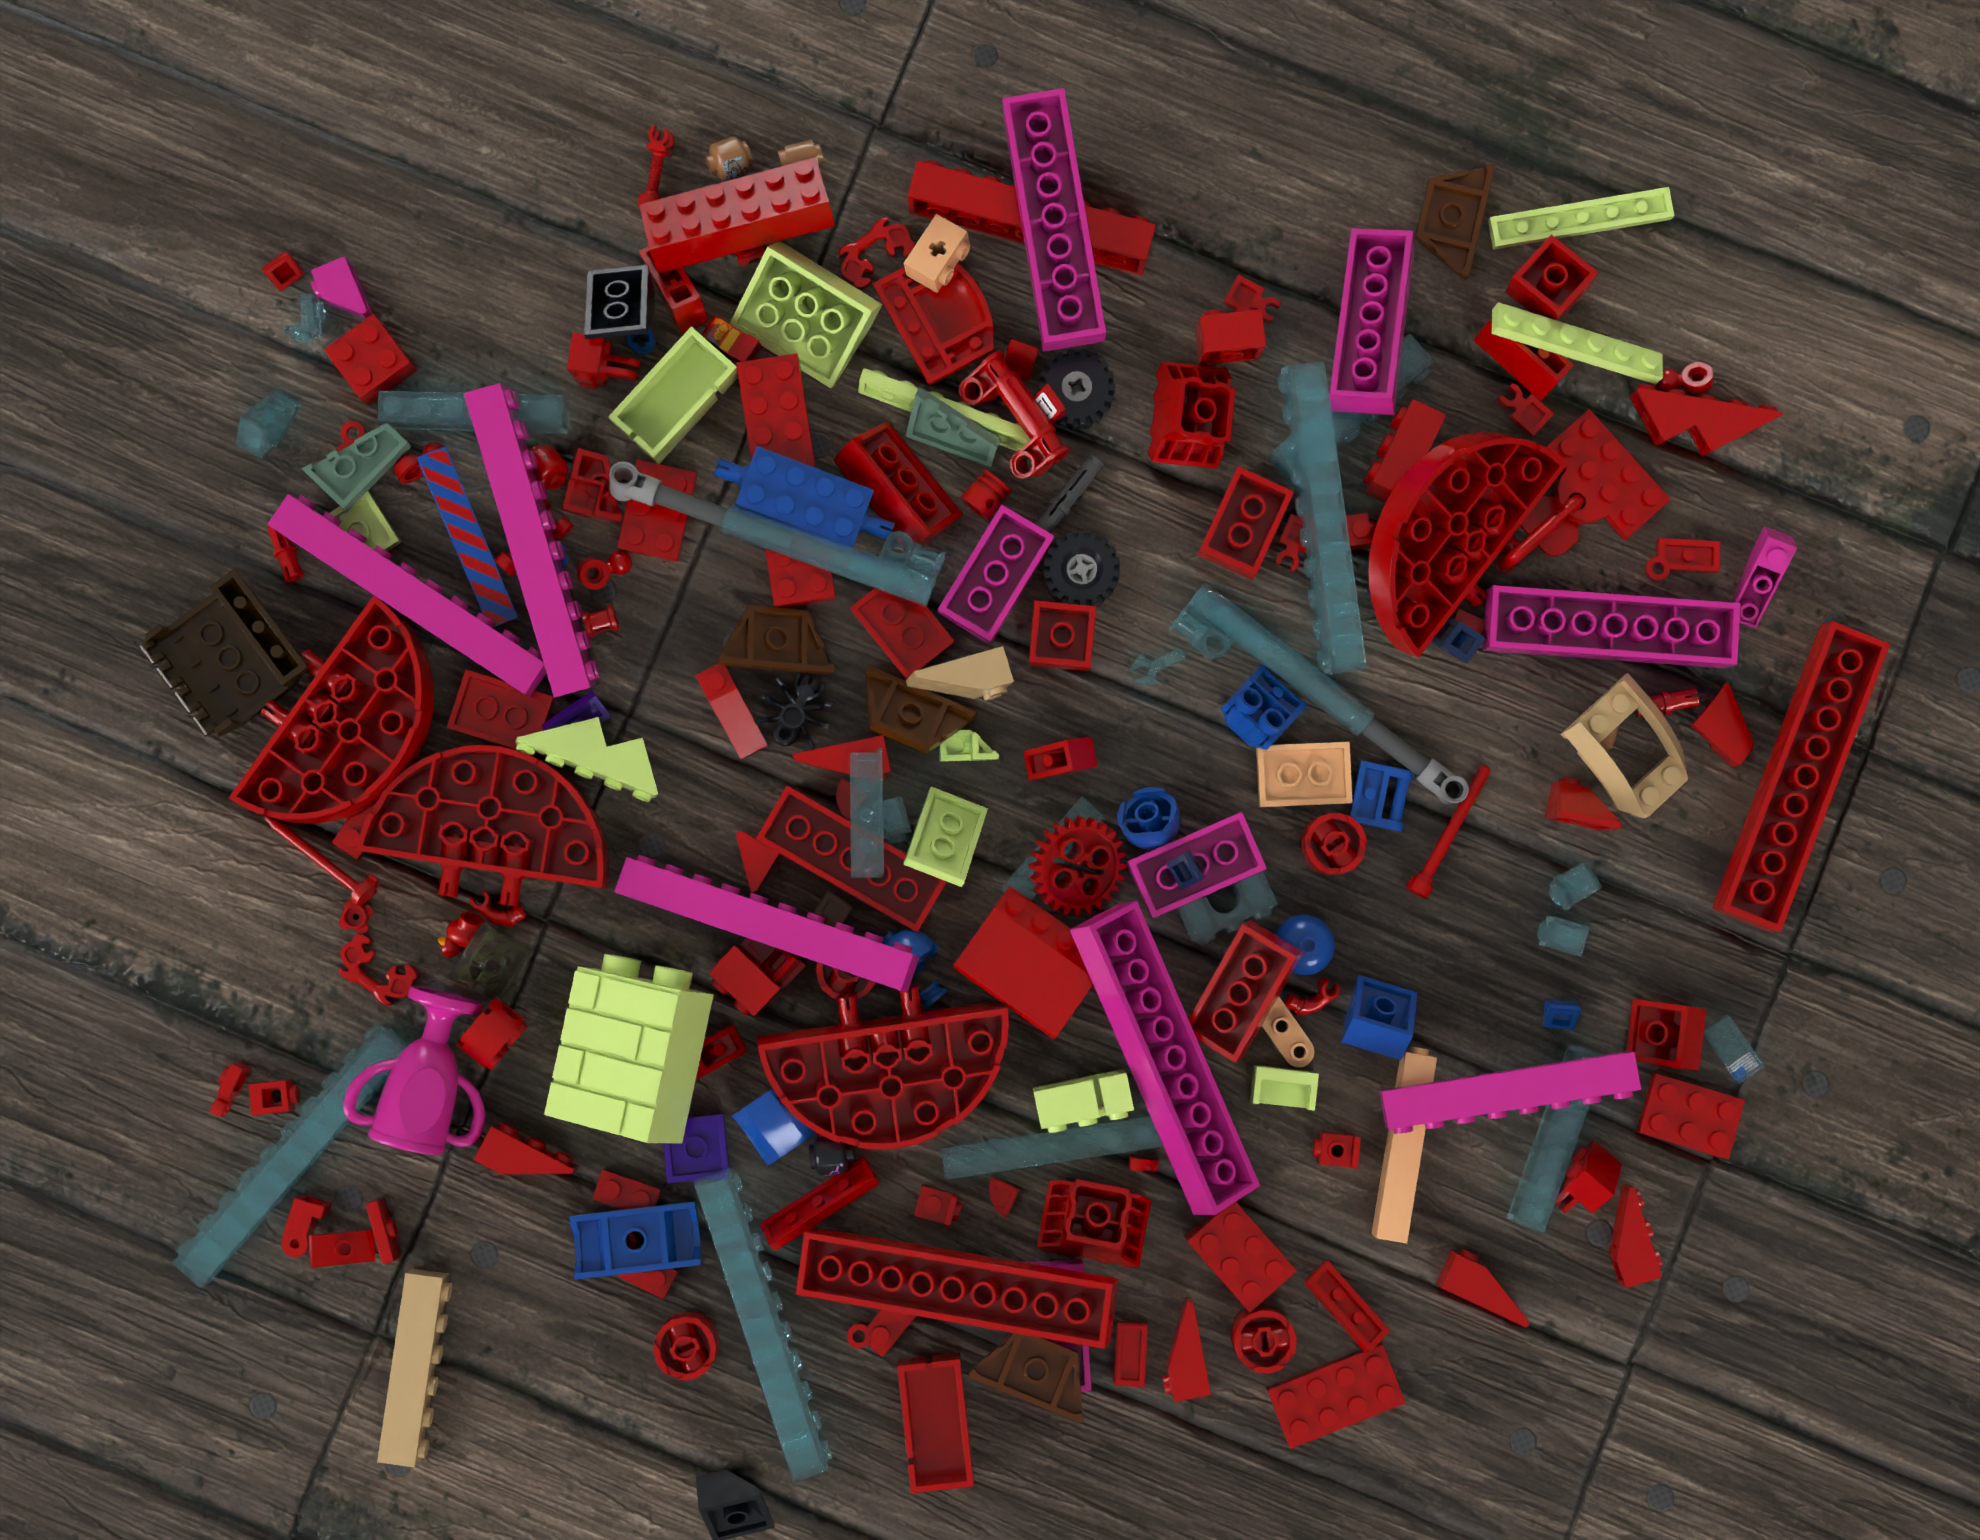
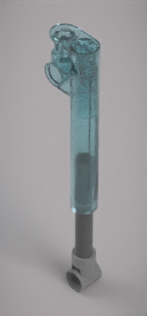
M617 462L611 467L609 473L610 493L617 500L628 501L633 499L652 507L655 504L719 526L721 527V533L725 535L736 536V539L925 607L929 603L947 553L943 550L940 554L922 548V544L913 542L907 533L896 531L888 535L878 557L751 510H743L742 507L730 504L729 508L662 485V480L638 472L636 467L629 462ZM622 479H625V480H628V481H630V482H628V483H620V482H618V481H619V480H622ZM892 549H901L903 553H896Z
M1204 582L1168 630L1170 632L1176 630L1190 641V645L1199 651L1203 658L1209 661L1220 659L1235 642L1341 725L1347 726L1348 730L1358 736L1362 733L1417 775L1415 779L1437 795V798L1442 803L1455 804L1462 802L1467 797L1469 787L1464 778L1454 775L1435 759L1431 758L1429 760L1376 720L1374 718L1375 711L1367 705L1364 706L1362 701L1208 583ZM1207 639H1218L1221 643V651L1219 653L1209 652L1206 648ZM1449 782H1453L1458 786L1459 793L1455 799L1450 798L1446 794L1445 787Z

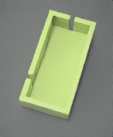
M691 326L608 417L619 430L635 442L657 464H660L718 400L715 395L717 391L723 395L738 379L737 367Z

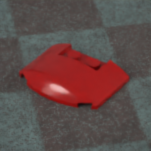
M956 264L951 281L946 286L942 285L938 293L908 277L904 267L873 283V287L888 316H890L913 357L917 368L929 386L994 352V327L988 304L974 279L960 264Z

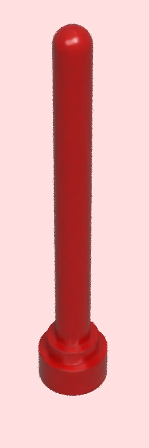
M1482 765L1477 770L1469 785L1467 797L1457 806L1421 873H1417L1415 877L1412 876L1405 888L1423 899H1428L1433 890L1431 885L1434 882L1431 879L1490 774V768L1487 765Z

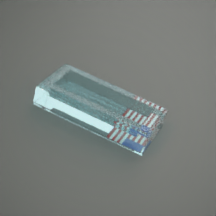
M1725 1015L1704 1030L1705 1039L1737 1084L1742 1083L1765 1067L1730 1015Z

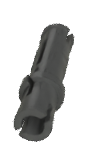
M1089 454L1056 498L1052 497L1049 500L1048 508L1034 524L1051 533L1061 519L1068 517L1071 513L1070 508L1086 490L1099 471L1103 469V462L1096 456Z

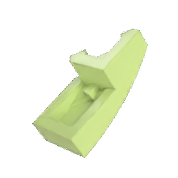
M960 730L939 745V762L999 759V754L995 750L993 751L976 732L973 733L971 730Z

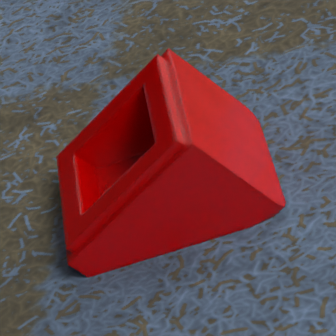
M1010 339L1004 360L1012 372L1016 371L1022 380L1029 382L1039 355V349Z

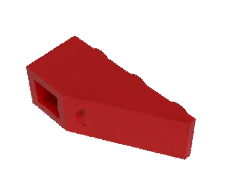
M504 1122L501 1125L495 1124L490 1127L474 1158V1161L499 1174H572L579 1168L578 1165L572 1163L574 1158L561 1151H557L554 1154L545 1149L546 1144L543 1141L534 1137L526 1139L518 1135L519 1130Z
M1626 1183L1622 1184L1620 1189L1609 1255L1618 1284L1629 1288L1662 1278L1659 1268L1663 1267V1262L1658 1250L1653 1249L1650 1240L1654 1235L1650 1222L1647 1219L1644 1220L1641 1208L1644 1207L1642 1195L1638 1189L1635 1190L1634 1186Z

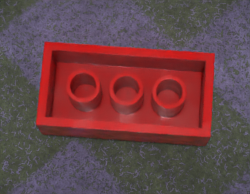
M1251 920L1243 923L1188 1019L1197 1040L1234 1063L1244 1058L1304 952Z

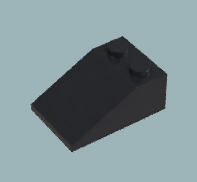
M640 265L587 271L585 340L647 333L655 313V290L649 266Z

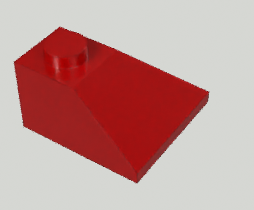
M1562 777V781L1552 782L1545 819L1601 831L1618 830L1621 828V822L1589 787L1580 786L1581 780Z

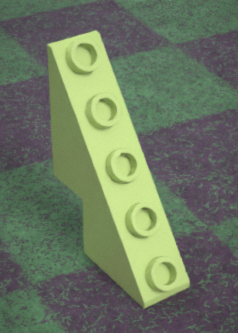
M599 717L517 737L515 741L517 745L516 750L533 756L536 752L546 756L545 761L554 766L562 768L566 764L576 768L574 773L587 779H592L593 776L604 780L603 784L614 790L621 791L622 787L633 791L632 796L639 800L650 802L652 798L658 795L643 738L607 747Z

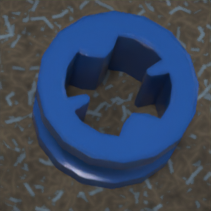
M650 329L647 333H643L646 338H649V342L645 341L646 346L642 348L637 343H634V339H639L637 337L639 334L627 335L628 346L635 354L645 356L655 349L656 338Z
M938 979L919 994L920 999L925 1001L924 1006L926 1008L947 992L946 988L943 989L939 986L940 981Z

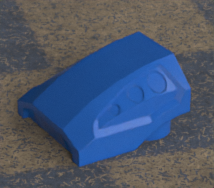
M1262 663L1221 710L1227 726L1249 746L1267 750L1308 704L1304 700H1299L1266 670L1267 667Z
M773 1088L732 1115L768 1166L816 1133L799 1121L783 1105Z

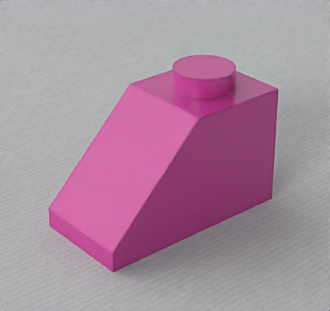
M345 256L311 270L314 281L310 283L318 299L322 298L330 306L362 319H366L373 314L355 269Z

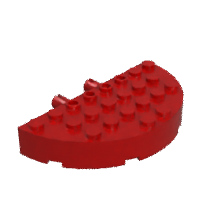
M1474 432L1450 439L1433 448L1422 456L1400 479L1386 501L1378 519L1372 538L1368 568L1370 596L1375 615L1386 637L1397 650L1419 658L1464 598L1474 607L1483 603L1477 595L1479 594L1483 599H1486L1487 593L1477 584V581L1501 550L1507 555L1520 543L1513 534L1567 465L1556 453L1532 441L1503 433Z
M375 595L370 599L326 662L311 650H306L301 654L311 661L309 663L305 660L309 667L307 672L315 676V678L290 712L280 706L275 700H270L265 704L275 713L263 708L261 716L267 718L279 728L229 796L230 800L255 813L286 822L299 824L333 822L360 813L376 804L381 797L382 791L398 775L416 762L426 742L433 715L434 687L430 663L425 649L411 625L397 610Z
M462 746L432 754L404 770L380 794L381 797L364 821L356 846V851L440 863V867H443L438 895L458 897L461 870H465V867L501 873V876H504L499 904L519 907L522 879H526V877L608 889L609 855L607 843L600 821L585 795L567 776L552 765L531 755L500 746Z
M910 984L911 997H909L908 992L900 991L902 1014L861 1021L858 1016L857 994L847 993L848 1007L844 994L836 997L841 1023L838 1025L758 1036L757 1045L761 1063L769 1083L783 1105L808 1128L830 1140L855 1145L858 1148L878 1150L903 1148L930 1140L953 1124H958L984 1098L999 1072L1004 1049L1007 1045L1009 1027L1008 1007L1001 1001H992L924 1012L921 1011L919 985Z

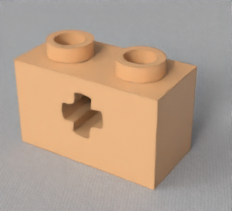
M936 214L903 263L906 275L938 293L942 285L946 286L951 281L954 267L958 261H963L969 253L970 242L968 232Z

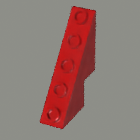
M1648 384L1638 385V389L1629 395L1655 446L1689 431L1702 457L1783 415L1782 412L1777 411V407L1772 405H1759L1757 408L1747 406V402L1742 400L1717 401V397L1713 395L1686 396L1687 392L1683 390L1657 391L1656 386Z

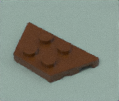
M1488 164L1483 168L1470 171L1468 169L1457 171L1452 175L1443 174L1430 177L1427 182L1414 239L1465 280L1470 275L1495 169L1494 164Z
M748 605L745 608L716 665L822 675H832L835 673L833 663L829 664L822 648L824 644L820 635L814 629V622L809 611Z
M870 665L867 666L865 683L870 730L928 754L974 720L977 711L931 691L908 687L905 680Z
M1011 1333L968 1373V1378L1082 1424L1083 1413L1078 1351L1050 1339Z

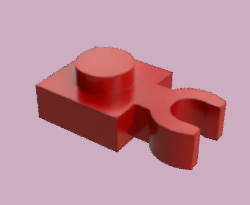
M1238 274L1223 304L1234 310L1244 306H1252L1253 310L1262 309L1263 321L1271 323L1274 317L1267 314L1265 308L1272 306L1275 309H1279L1281 302L1273 297L1266 299L1261 297L1265 288Z
M1512 383L1507 389L1513 393V400H1508L1505 396L1501 395L1497 402L1500 406L1511 408L1515 411L1509 419L1532 438L1554 413L1533 394H1530L1527 399L1523 398L1520 387Z
M1290 514L1278 544L1286 548L1277 555L1275 565L1279 566L1282 558L1288 557L1292 560L1290 572H1294L1299 566L1298 552L1304 555L1308 554L1319 525Z
M239 1062L231 1064L230 1067L227 1066L223 1070L218 1080V1083L221 1084L217 1092L219 1095L213 1102L210 1113L222 1117V1115L227 1116L235 1096H238L251 1067Z

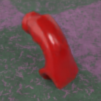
M481 890L485 896V901L482 905H478L473 896L470 898L471 906L488 919L489 922H492V924L515 927L518 921L525 919L526 912L521 905L519 907L514 906L512 909H503L502 911L495 910L491 906L492 896L484 890Z
M1320 978L1317 982L1318 993L1312 998L1297 997L1293 993L1287 994L1284 999V1005L1286 1008L1292 1009L1294 1015H1307L1316 1012L1338 997L1340 993L1339 985L1335 983L1331 989L1326 990L1329 979Z

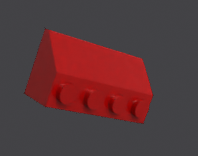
M888 421L851 439L833 459L849 481L874 490L869 506L879 518L895 522L892 534L909 555L930 543L963 516V513Z

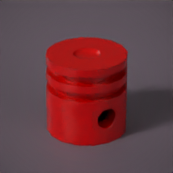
M984 469L981 472L983 476L979 475L976 478L978 482L974 481L960 499L973 512L984 520L989 521L1000 508L1001 501L1005 502L1007 499L1006 495L1010 496L1012 492L1000 479Z

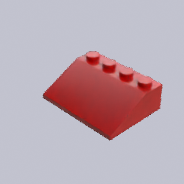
M1011 886L1005 891L952 966L1054 1040L1093 986L1071 935L1070 928Z

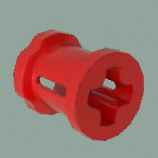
M613 604L607 605V609L593 613H582L589 638L595 637V634L612 629L615 632L620 631L619 621Z

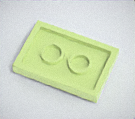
M931 786L903 865L962 887L988 808Z

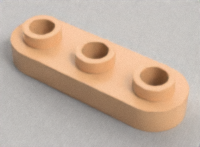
M1278 997L1261 1027L1288 1064L1294 1067H1304L1314 1057L1313 1044L1288 1008L1285 1007L1281 998ZM1280 1020L1285 1021L1287 1025L1283 1032H1278L1276 1029V1024ZM1297 1046L1304 1048V1055L1300 1058L1294 1055V1049Z

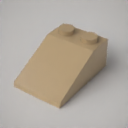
M1003 646L914 671L906 680L908 687L972 699L983 697L984 701L1001 697L1003 693L1007 692V687L1014 682Z

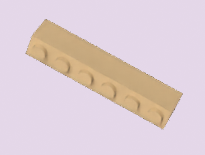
M411 1269L405 1273L377 1459L378 1463L415 1467L422 1461V1458L425 1459L427 1456L429 1439H425L426 1428L431 1426L434 1409L430 1408L431 1395L435 1396L438 1387V1377L434 1376L436 1364H440L443 1354V1345H439L440 1333L445 1332L448 1315L443 1314L445 1301L449 1302L452 1293V1283L448 1282L449 1273Z

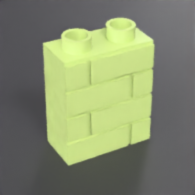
M604 954L601 969L578 966L577 971L574 973L568 1001L570 1005L566 1011L560 1038L562 1043L558 1048L552 1076L554 1080L550 1085L544 1115L645 1143H682L714 994L690 989L693 973L680 969L656 965L653 980L638 977L641 961L628 957Z

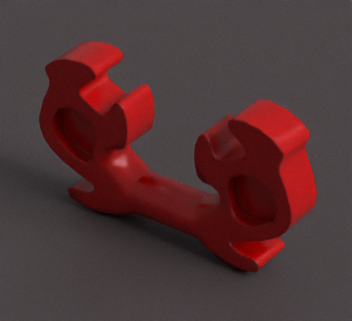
M888 217L881 218L873 225L869 232L857 241L843 246L838 252L839 258L846 256L841 265L842 277L859 290H864L871 285V280L863 278L866 272L873 274V266L867 259L859 260V256L862 251L877 240H887L885 249L890 257L895 258V250L904 249L903 258L907 259L915 247V242L910 239V234L905 225L892 224L886 226L889 223Z
M363 934L354 935L353 940L342 947L340 952L341 959L349 971L338 969L339 974L346 980L358 983L383 1005L391 1006L394 1004L388 996L395 998L408 997L410 986H415L416 979L420 977L417 969L410 964L404 966L405 975L398 973V966H393L386 975L389 984H380L365 974L361 968L362 963H370L376 956L375 950L367 952L364 946L366 943H373L371 937Z

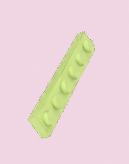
M1669 187L1493 216L1488 219L1492 247L1495 250L1546 241L1550 235L1560 239L1671 220L1675 215Z
M1499 302L1492 309V334L1649 383L1657 384L1663 378L1662 353Z
M864 368L859 379L858 393L911 412L918 388L908 381H898L887 377L881 371H871ZM929 392L1000 438L999 445L1018 452L1030 441V438L1019 423L1014 424L1003 420L997 414L984 413L973 409L971 405L964 402L957 403L946 399L938 392Z

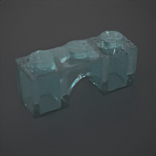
M1263 871L1232 884L1236 893V903L1233 909L1227 913L1216 912L1210 906L1206 896L1176 908L1190 942L1198 941L1199 945H1203L1216 939L1215 933L1226 928L1227 932L1230 933L1239 929L1244 923L1243 920L1254 916L1256 920L1272 914L1271 908L1278 904Z

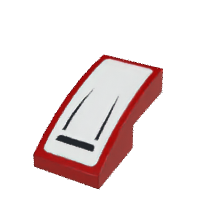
M1045 385L1034 398L1055 426V422L1065 415L1066 408L1050 385Z

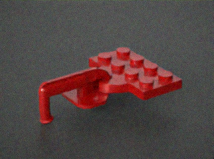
M1588 409L1546 446L1556 453L1567 465L1556 481L1554 496L1543 495L1520 525L1528 536L1507 555L1499 557L1495 561V568L1501 574L1509 573L1516 564L1523 560L1537 546L1546 555L1558 557L1577 542L1579 524H1594L1603 518L1623 540H1626L1671 499L1595 414Z

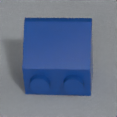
M1358 975L1345 1016L1341 1042L1401 1060L1413 1037L1417 992Z

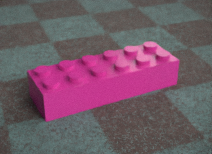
M1351 228L1329 394L1332 412L1394 415L1415 251L1413 231Z

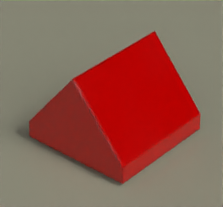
M287 251L261 268L280 292L305 275Z
M776 948L761 964V967L774 982L782 984L802 961L793 953Z

